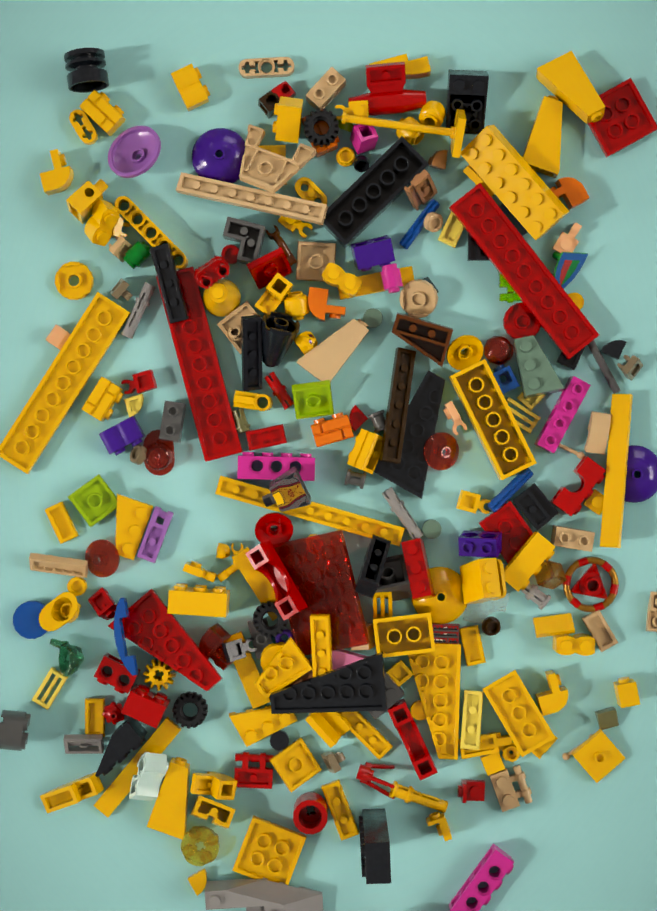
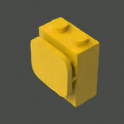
M477 559L459 566L464 604L484 603L490 600L502 599L506 596L504 567L500 559Z

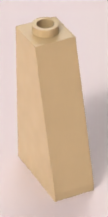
M352 319L298 359L297 364L318 380H330L331 382L369 332L367 329L368 325L361 319H358V321Z

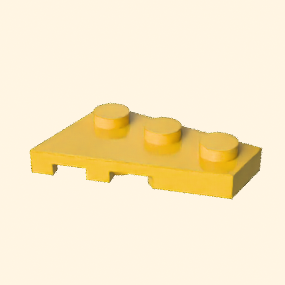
M117 493L115 554L134 560L153 506Z

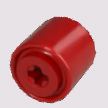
M307 792L297 798L293 811V821L296 828L305 834H316L325 827L328 816L326 800L315 792ZM307 806H314L315 813H307Z

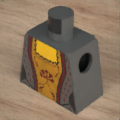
M296 466L271 481L269 485L271 493L262 496L266 507L276 503L282 512L311 504V496Z

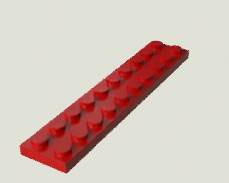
M481 183L449 207L567 359L573 357L599 336L598 332Z
M194 267L178 270L177 273L190 319L170 324L157 276L156 279L205 462L243 451L199 285L194 279L195 270Z

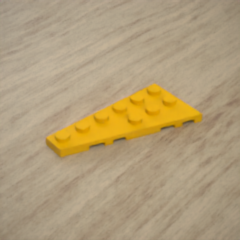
M435 643L436 652L408 655L438 759L458 760L461 644Z

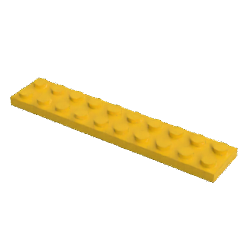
M96 293L0 444L1 458L26 474L30 473L131 313L101 293Z

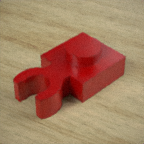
M146 370L132 375L133 381L123 380L121 384L130 385L129 390L124 391V394H132L135 389L140 394L157 388L153 370Z

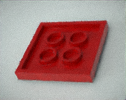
M631 78L599 95L605 105L604 116L597 122L588 123L606 158L657 130V124Z

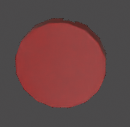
M523 302L510 306L505 312L503 326L511 338L535 336L541 328L540 323Z

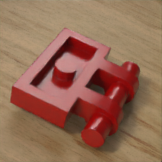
M243 752V754L236 753L235 761H243L242 767L235 766L234 779L237 781L236 787L272 789L273 768H266V762L271 763L269 759L274 757V755H266V753L249 754V752ZM249 762H260V767H249Z

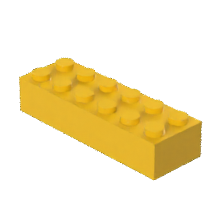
M494 124L486 126L461 151L460 155L535 241L543 237L570 212Z
M486 359L449 376L499 480H504L536 464L537 462Z

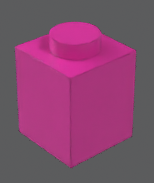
M358 124L353 126L350 140L356 153L361 154L374 150L379 136L374 126Z

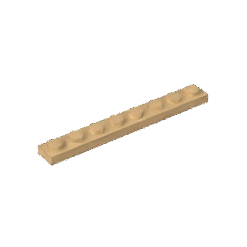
M181 172L176 191L181 194L323 225L328 209L327 204L278 193L273 194L260 189Z

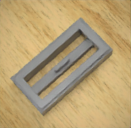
M103 734L64 735L65 754L104 753Z

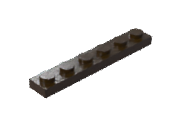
M398 347L395 351L380 461L400 464L416 356V351Z

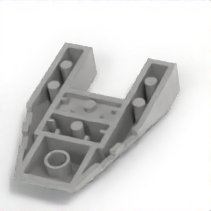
M267 878L206 882V910L246 907V911H323L322 892L300 886L299 888L289 886L284 882L268 881Z

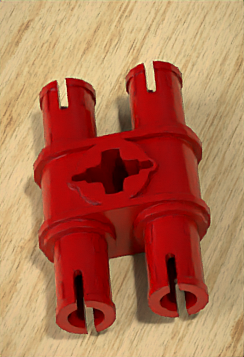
M214 256L207 263L195 269L194 279L200 287L209 289V286L212 287L213 283L221 278H225V275H229V264L223 257Z

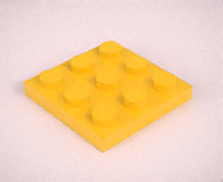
M253 815L232 871L253 879L267 878L268 881L284 882L288 885L305 843L306 835Z

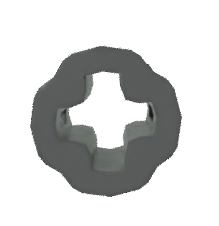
M384 410L368 415V418L371 419L374 425V433L384 430Z
M348 468L344 485L351 484L363 489L367 473L353 472Z

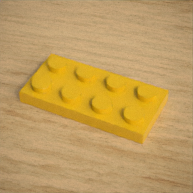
M516 670L482 689L522 757L556 738Z

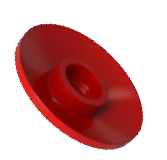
M281 513L265 514L255 525V535L258 541L264 543L270 540L273 547L284 545L291 539L293 534L291 520Z

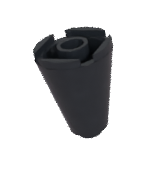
M271 312L270 315L266 316L264 314L262 317V362L268 367H275L281 363L299 332L300 324L298 321L295 323L292 320V316L282 312Z

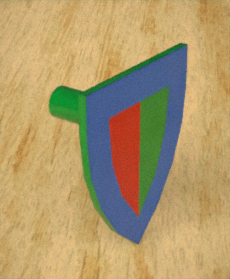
M555 251L552 254V257L557 260L553 275L563 289L579 273L588 253L561 252L560 254L558 251Z

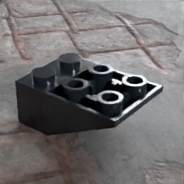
M449 69L445 128L454 126L456 109H463L466 115L464 133L479 134L484 129L489 80L487 71Z
M129 717L112 734L96 772V777L101 774L104 776L108 774L116 765V762L121 763L128 757L131 749L133 751L137 750L146 740L144 737L147 731L138 720Z

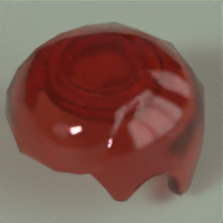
M493 336L486 341L484 356L490 363L505 365L512 359L514 349L507 338Z

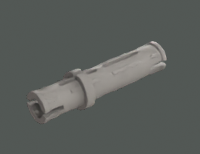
M144 283L139 297L135 299L136 303L128 321L121 332L122 335L133 339L144 311L150 305L149 301L156 289L155 286Z
M392 487L385 490L382 495L389 503L390 510L395 512L412 539L423 536V532L403 505L405 504L403 500L399 499Z

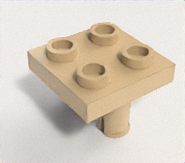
M245 301L217 323L218 327L240 355L242 354L241 317L258 315L248 301Z

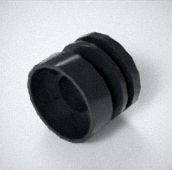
M79 48L64 54L65 68L67 71H70L67 75L68 89L70 91L87 93L93 92V90H103L109 86L108 73L102 69L106 66V61L104 60L105 53L102 49Z

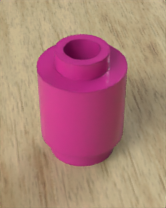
M397 264L383 266L381 277L384 291H389V294L399 292L400 288L403 287L400 268H397Z

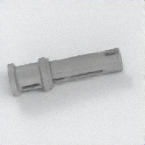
M529 583L523 591L520 589L525 594V598L536 603L540 610L551 599L550 595H545L534 584L531 585Z

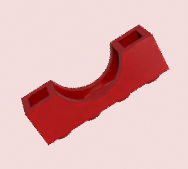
M270 540L257 545L245 553L254 570L261 572L271 583L275 592L274 605L284 621L308 607Z
M405 699L397 701L388 709V713L421 781L438 772Z

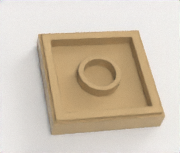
M298 241L296 280L325 282L322 279V273L328 263L335 264L336 243Z

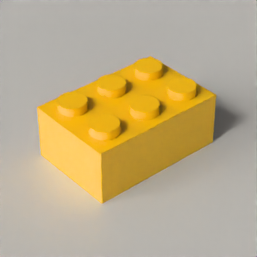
M176 583L169 590L167 614L226 618L229 613L230 590H226L225 586H215L213 589H209L207 585L188 587V584Z
M431 612L373 619L376 652H383V658L436 652Z

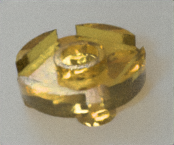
M205 826L192 827L185 833L181 842V851L185 856L184 858L194 866H204L214 861L220 847L218 835L212 829ZM203 842L206 848H202L201 851L197 850L198 846L195 844Z

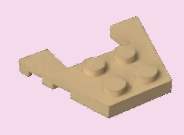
M249 124L239 178L242 182L275 194L317 154L316 149L300 143L292 159L260 148L259 145L266 134L265 130Z

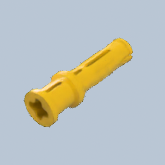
M397 781L393 782L395 787L390 789V798L396 797L404 800L405 803L414 802L442 813L446 812L448 801L418 792L412 786L406 787L398 784Z

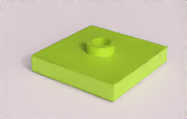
M330 380L291 385L296 419L334 415Z
M100 474L68 496L90 527L117 509V497Z

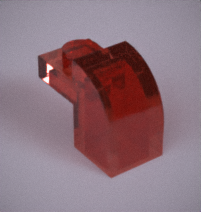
M217 623L210 627L202 636L199 648L208 660L212 659L215 665L224 671L235 661L230 663L226 661L221 644L226 643L231 635Z

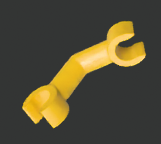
M233 543L231 544V550H232V552H233V555H235V554L238 553L239 551L243 550V544H242V543H241V548H240V550H238V551H235V550L233 549V546H234ZM233 561V564L220 572L217 577L222 582L239 570V568Z

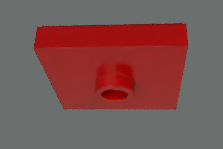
M282 247L246 264L258 289L266 287L277 272L283 277L293 273Z

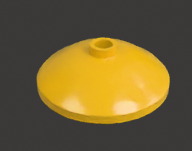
M447 567L430 568L435 597L419 601L411 598L412 604L418 614L431 612L432 623L446 624L452 622L464 612L467 604H464L461 576L456 571ZM440 593L444 594L443 600H438L437 598Z

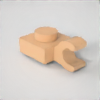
M575 222L568 234L565 232L560 234L552 249L560 254L561 252H573L579 243L575 236L582 226Z
M450 401L444 404L445 409L443 412L448 420L452 419L454 422L452 426L453 433L458 435L456 428L459 425L464 430H467V425L462 421L453 402Z

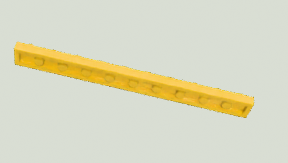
M220 475L215 492L217 495L371 539L375 535L391 541L392 545L400 547L404 527L311 501L310 505L282 512L276 503L268 507L265 506L262 496L271 493L269 489Z

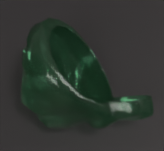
M52 638L50 644L60 649L58 657L60 672L64 677L71 676L84 661L82 650L78 646L70 645L68 641H59Z

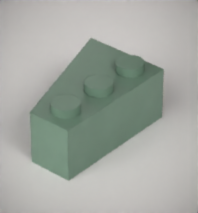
M534 335L514 339L513 347L524 399L563 391L564 386Z

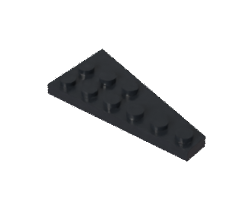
M429 370L408 406L400 464L380 461L379 457L374 470L375 473L421 499L445 379Z
M383 652L272 692L270 694L271 713L386 711L387 698Z

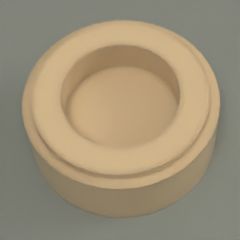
M436 212L428 213L424 219V227L430 232L439 231L443 225L442 216Z

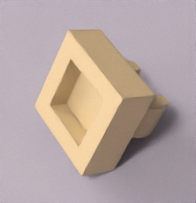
M122 236L115 237L117 241L113 245L109 244V251L123 263V257L126 256L125 253L132 245Z

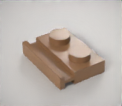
M425 169L414 176L408 188L404 187L411 205L417 211L421 204H426L438 193L430 174Z

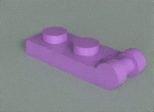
M157 506L153 511L137 557L156 563L174 515L173 512H165ZM158 517L165 519L163 525L157 523Z

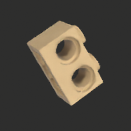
M331 67L305 95L306 101L315 110L319 108L320 110L325 109L346 86V79Z
M553 525L550 543L554 546L592 552L595 533Z

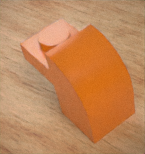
M571 177L558 179L555 183L557 189L555 186L550 188L558 199L563 197L569 210L590 198L582 183Z
M309 287L308 306L315 318L325 322L326 314L329 315V318L340 319L341 316L345 317L346 307L327 305L329 289Z

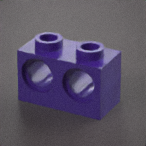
M463 531L458 537L459 556L497 558L502 551V533Z

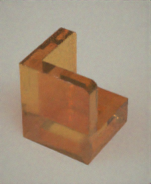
M545 560L541 564L542 569L535 576L538 586L555 589L567 580L562 565L550 560Z

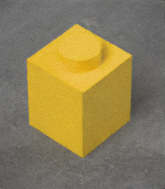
M629 677L618 678V681L613 682L617 704L621 708L640 705L636 681Z

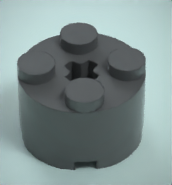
M3 710L1 714L3 722L1 721L0 749L25 750L29 734L25 733V731H27L30 724L31 714L22 711Z

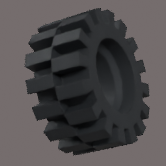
M319 108L315 112L311 111L309 116L307 115L306 121H304V132L308 141L312 142L314 146H329L338 136L339 122L330 110L328 112L326 109L320 110ZM318 121H325L329 125V130L326 134L319 135L314 131V125Z
M275 601L261 603L253 614V624L256 631L261 633L262 636L265 635L269 638L270 636L277 637L278 634H282L288 624V619L284 621L274 605ZM267 612H273L278 616V621L274 626L264 624L263 616Z
M189 691L181 694L176 699L172 708L173 718H176V723H180L181 727L184 728L186 726L188 729L201 725L208 713L206 699H203L202 695H198L197 692L190 693ZM185 704H195L198 709L197 714L193 717L186 716L183 712Z

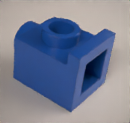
M502 364L493 369L495 372L493 375L503 394L519 387L510 365L505 367ZM502 375L506 376L507 378L506 382L504 383L500 381V377Z

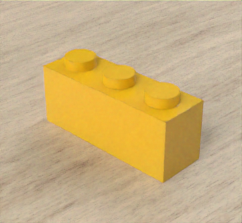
M535 531L504 568L505 581L516 591L519 592L520 589L523 591L530 583L529 578L532 575L536 576L542 569L541 564L544 560L548 561L555 552L553 550L555 546Z

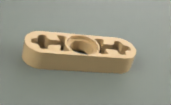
M289 57L244 59L239 64V72L246 79L288 77L294 72V62ZM264 63H269L272 65V70L265 73L261 70V66ZM274 63H277L278 67L284 66V63H288V66L291 67L288 68V71H284L283 68H278V72H275ZM247 64L250 66V68H256L255 64H258L259 73H256V69H250L249 73H246L245 70L242 69L245 68Z

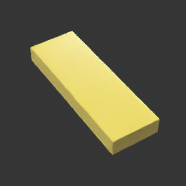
M464 690L461 749H480L482 691Z

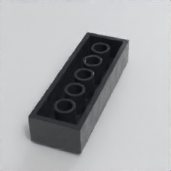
M401 137L328 207L323 223L324 228L346 248L405 191V186L408 188L411 185L410 182L415 175L421 173L424 169H428L429 163Z
M362 809L363 816H359L362 877H366V884L391 883L390 841L385 809Z

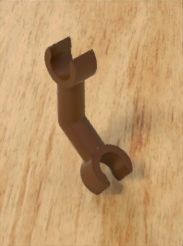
M274 225L276 231L269 233L266 230L269 239L274 240L279 248L282 247L290 266H292L297 261L280 236L278 227Z

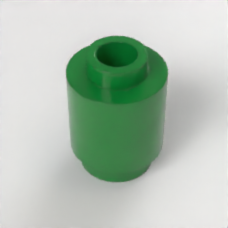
M137 241L125 253L126 256L123 259L135 269L151 256L149 253L150 247L144 241L142 243Z

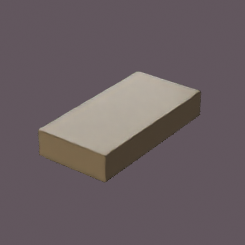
M600 610L591 612L581 618L601 652L618 643Z

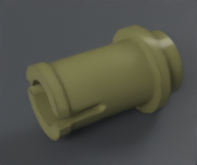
M244 408L238 409L240 417L237 410L232 411L237 425L236 430L239 434L250 431L249 427L251 426L247 422Z

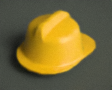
M63 592L49 602L39 614L40 626L46 631H55L67 623L74 622L78 618L81 608L76 596L70 592Z

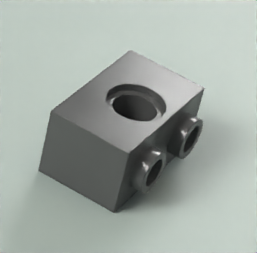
M165 401L159 435L160 440L181 443L186 411L184 403Z

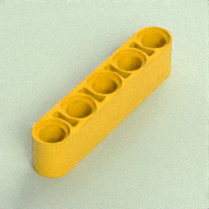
M120 196L116 199L115 208L152 247L162 245L163 243H170L173 258L183 257V263L178 266L176 265V269L181 270L188 266V259L184 253L128 197ZM128 202L129 208L122 211L120 209L121 204ZM136 216L143 217L140 224H134ZM150 229L156 230V235L153 238L147 237V232Z

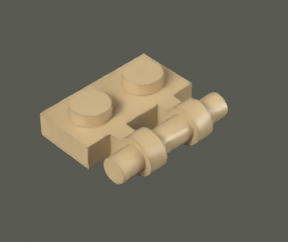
M520 765L513 766L514 774L509 775L507 768L489 775L502 812L520 806L518 798L523 797L526 804L533 801L531 789L525 781V772L521 770ZM518 781L520 790L515 791L512 782Z

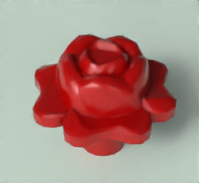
M114 701L110 705H105V711L102 713L106 718V722H112L114 725L119 721H123V715L125 714L121 713L123 709L122 704L117 703L116 705Z

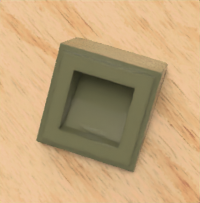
M614 707L595 711L599 729L604 730L619 726L617 712Z

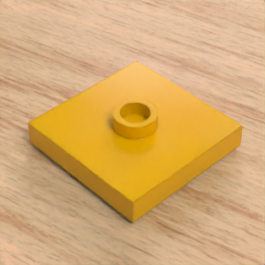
M601 729L571 753L596 783L626 759Z
M302 738L297 739L269 759L290 792H293L322 770Z

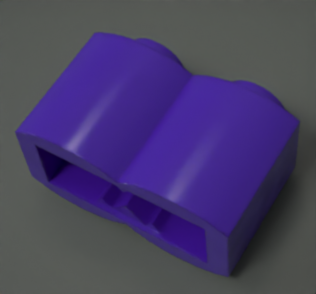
M132 416L101 432L99 436L109 454L115 453L117 456L126 451V446L131 444L134 447L143 442L141 438L145 437V434L136 417Z

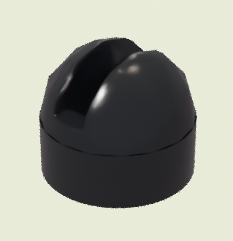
M359 155L355 158V170L365 172L369 169V160L365 155Z

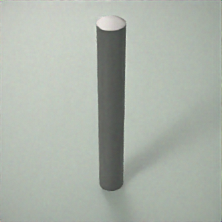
M591 341L588 347L612 392L615 394L621 391L595 341Z

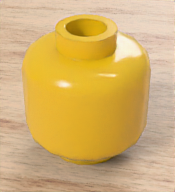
M427 101L419 113V122L422 125L440 127L446 115L444 106L438 101Z
M412 116L399 120L400 122L421 124ZM396 129V136L399 139L403 137L410 145L419 144L424 137L422 132Z
M302 291L289 292L288 296L284 298L285 314L292 316L293 320L304 319V316L310 312L308 296L303 294Z

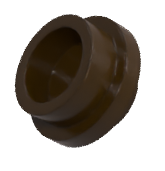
M491 616L483 621L482 631L486 635H496L500 631L501 626L497 618Z

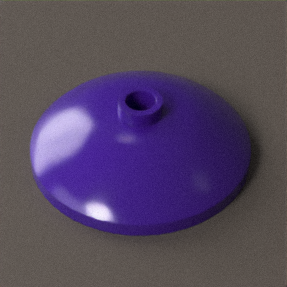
M225 128L211 129L202 134L192 150V163L198 176L232 184L240 179L242 157L245 152V141L236 132ZM221 151L223 155L222 157H217L216 153Z
M631 445L628 449L624 501L637 503L651 498L657 492V456L645 447ZM635 471H639L640 476L638 478L634 477Z

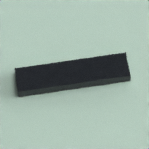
M170 243L150 248L170 324L190 319Z
M261 315L242 316L243 391L262 389Z

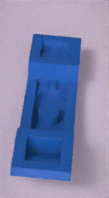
M120 598L114 616V638L119 656L124 666L133 676L139 674L136 655L128 656L122 618L129 617L127 598Z

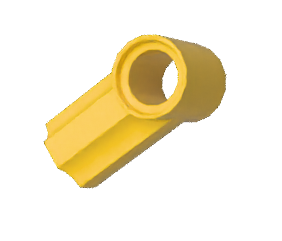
M235 391L233 407L268 411L273 405V400L269 395ZM262 397L268 400V405L265 408L259 406V400Z

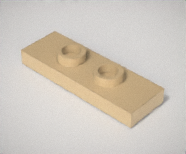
M30 553L29 562L30 570L82 578H87L88 576L87 560Z

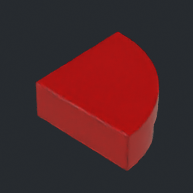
M356 405L352 408L349 416L350 425L354 432L368 420L367 416Z

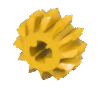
M152 659L151 664L145 666L149 670L143 672V675L149 676L145 679V683L151 681V689L155 685H157V691H160L162 686L164 689H168V683H174L172 678L176 677V673L170 672L173 669L168 667L167 664L160 660L157 663L155 659ZM158 670L164 673L162 678L156 676Z

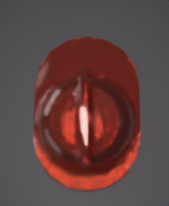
M154 430L147 434L144 439L143 446L147 448L144 463L149 472L161 476L170 472L174 466V443L160 440V430Z

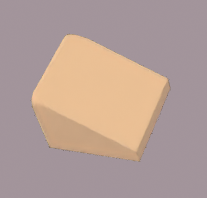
M56 324L45 340L61 350L70 333Z

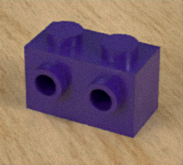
M388 235L350 244L354 265L358 270L369 271L373 266L379 265L383 267L395 261L392 241Z

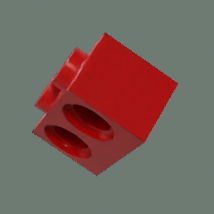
M106 653L94 677L98 678L97 681L101 684H110L115 687L114 690L124 694L131 691L138 675L132 676L121 659ZM104 666L111 667L113 673L107 675L104 672ZM121 675H127L130 682L123 683Z

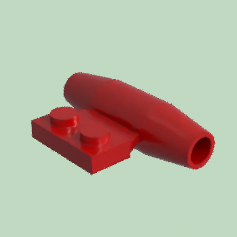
M405 62L365 65L366 83L370 92L348 98V102L368 100L369 116L405 113L420 109L426 104L425 91L403 89L406 83Z

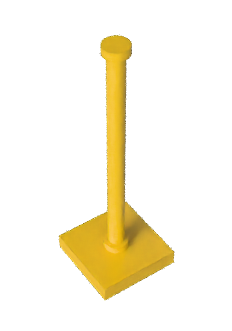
M456 109L454 126H451V128L346 115V112L342 114L341 124L353 123L450 136L452 157L460 158L466 125V115L463 109Z

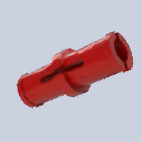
M275 372L264 377L273 391V396L278 398L284 410L294 405L293 400L285 390L287 389L286 386L281 384Z

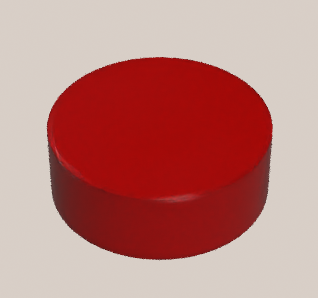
M232 244L227 245L223 248L221 256L228 264H236L238 262L239 248Z

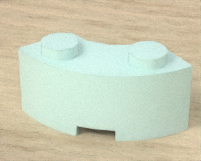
M145 752L137 763V775L132 777L129 799L144 801L156 799L161 788L160 783L168 771L169 763L166 754Z

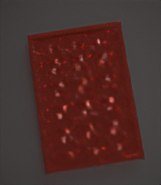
M343 530L273 544L274 549L308 606L289 618L294 642L303 654H312L311 614H330L332 651L369 644L370 640L359 595L354 592L356 583Z

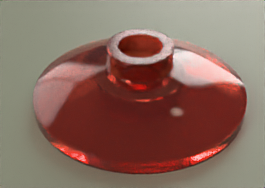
M438 432L429 437L424 446V457L431 468L447 470L457 461L459 446L452 435Z
M99 539L93 541L85 553L88 569L95 576L108 577L118 569L120 562L118 550L108 540Z

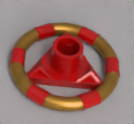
M584 557L578 559L570 565L564 575V594L569 603L581 611L596 612L603 610L614 601L618 593L619 582L614 568L601 558ZM592 564L570 589L572 575L575 570L581 566ZM597 565L601 566L610 575L612 583L608 597ZM572 593L603 598L605 600L594 605H585L576 599Z

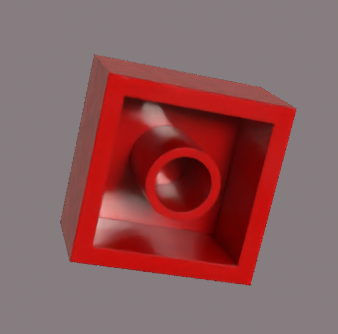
M136 684L130 691L121 713L157 728L171 700L167 699L168 696L164 693L157 692L156 694L150 691L148 686Z

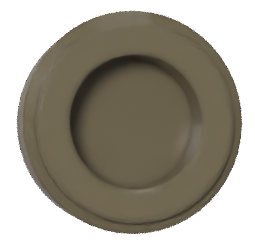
M141 445L134 446L130 452V461L137 465L142 464L147 456V448Z

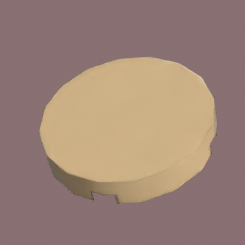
M416 279L403 287L399 300L402 309L408 315L423 318L432 313L436 308L438 295L431 283L426 280Z

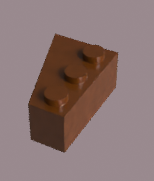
M397 312L392 333L441 367L443 366L453 328Z

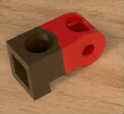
M284 81L259 98L258 106L270 118L274 115L275 103H279L280 96L294 98L296 93L287 81Z

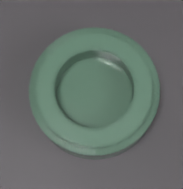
M368 309L364 313L363 321L369 328H376L382 322V314L377 309Z
M427 520L422 526V532L427 538L435 539L441 533V525L436 520Z

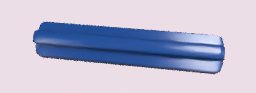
M431 199L399 242L401 247L404 249L409 248L424 228L426 215L430 212H436L440 204L436 200Z
M529 468L522 470L488 503V508L493 512H497L533 476V472Z

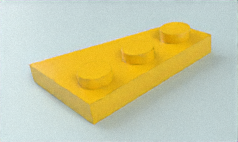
M290 636L257 678L254 685L263 697L267 699L272 692L281 690L312 670V664Z
M271 705L257 710L248 709L246 712L229 713V717L246 747L298 721L295 713L272 714Z

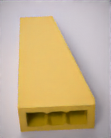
M572 50L537 68L536 78L586 124L597 122L604 116L605 105Z
M549 95L548 97L544 96L541 101L522 157L534 171L556 178L560 170L563 102L559 101L557 97Z
M172 757L147 827L182 840L187 826L190 764L187 763L186 759Z

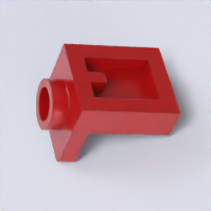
M100 588L88 601L99 617L109 620L114 618L117 604L106 589Z
M461 779V785H458V797H461L462 803H466V801H484L485 781Z

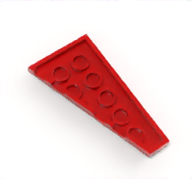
M150 589L128 608L129 617L122 618L126 639H129L206 691L212 689L223 679L174 615L167 614V606L153 589ZM114 621L111 622V623L108 625V627H110V628L113 629V630H114Z

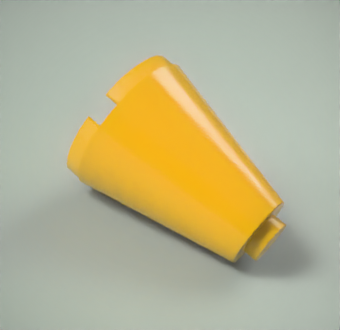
M219 279L213 283L212 287L209 286V289H205L203 292L204 306L214 316H228L240 306L241 294L239 288L228 279Z

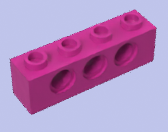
M575 376L568 379L534 445L549 453H555L589 390L590 384Z
M243 452L242 456H238L237 479L274 480L291 469L290 465L292 462L298 461L301 464L299 474L302 480L315 481V458H311V454L300 453V457H292V453H281V457H275L273 453L262 452V456H254V452ZM255 460L262 462V470L255 471L252 464ZM274 461H279L282 464V469L279 472H275L271 468Z
M493 844L449 903L450 911H479L483 905H487L491 899L492 892L498 890L501 886L503 877L506 874H510L513 870L514 861L512 857ZM493 866H497L499 868L498 871L495 873L489 872L490 868ZM481 882L487 883L485 888L478 887ZM468 898H476L474 903H467Z

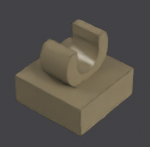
M122 278L109 292L117 300L122 296L129 301L133 296L126 290L129 284Z
M624 355V359L628 362L626 365L618 363L617 366L625 377L632 381L643 367V364L634 355L631 358Z
M326 751L321 754L329 772L336 773L341 770L339 763L346 759L342 752L333 754V752Z

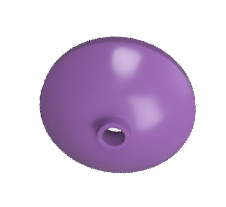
M134 126L123 131L113 141L108 152V164L111 170L123 178L137 177L148 171L160 154L161 141L158 134L147 126Z

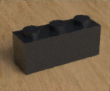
M375 535L372 536L354 592L373 598L380 583L391 541Z

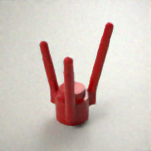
M368 762L365 765L360 764L356 779L389 797V792L371 781L390 788L395 786L373 777L374 770H371V768L394 769L395 766L371 764Z

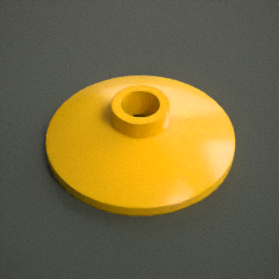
M463 335L456 338L447 349L446 357L448 363L456 370H463L478 363L483 356V344L477 337L472 335Z

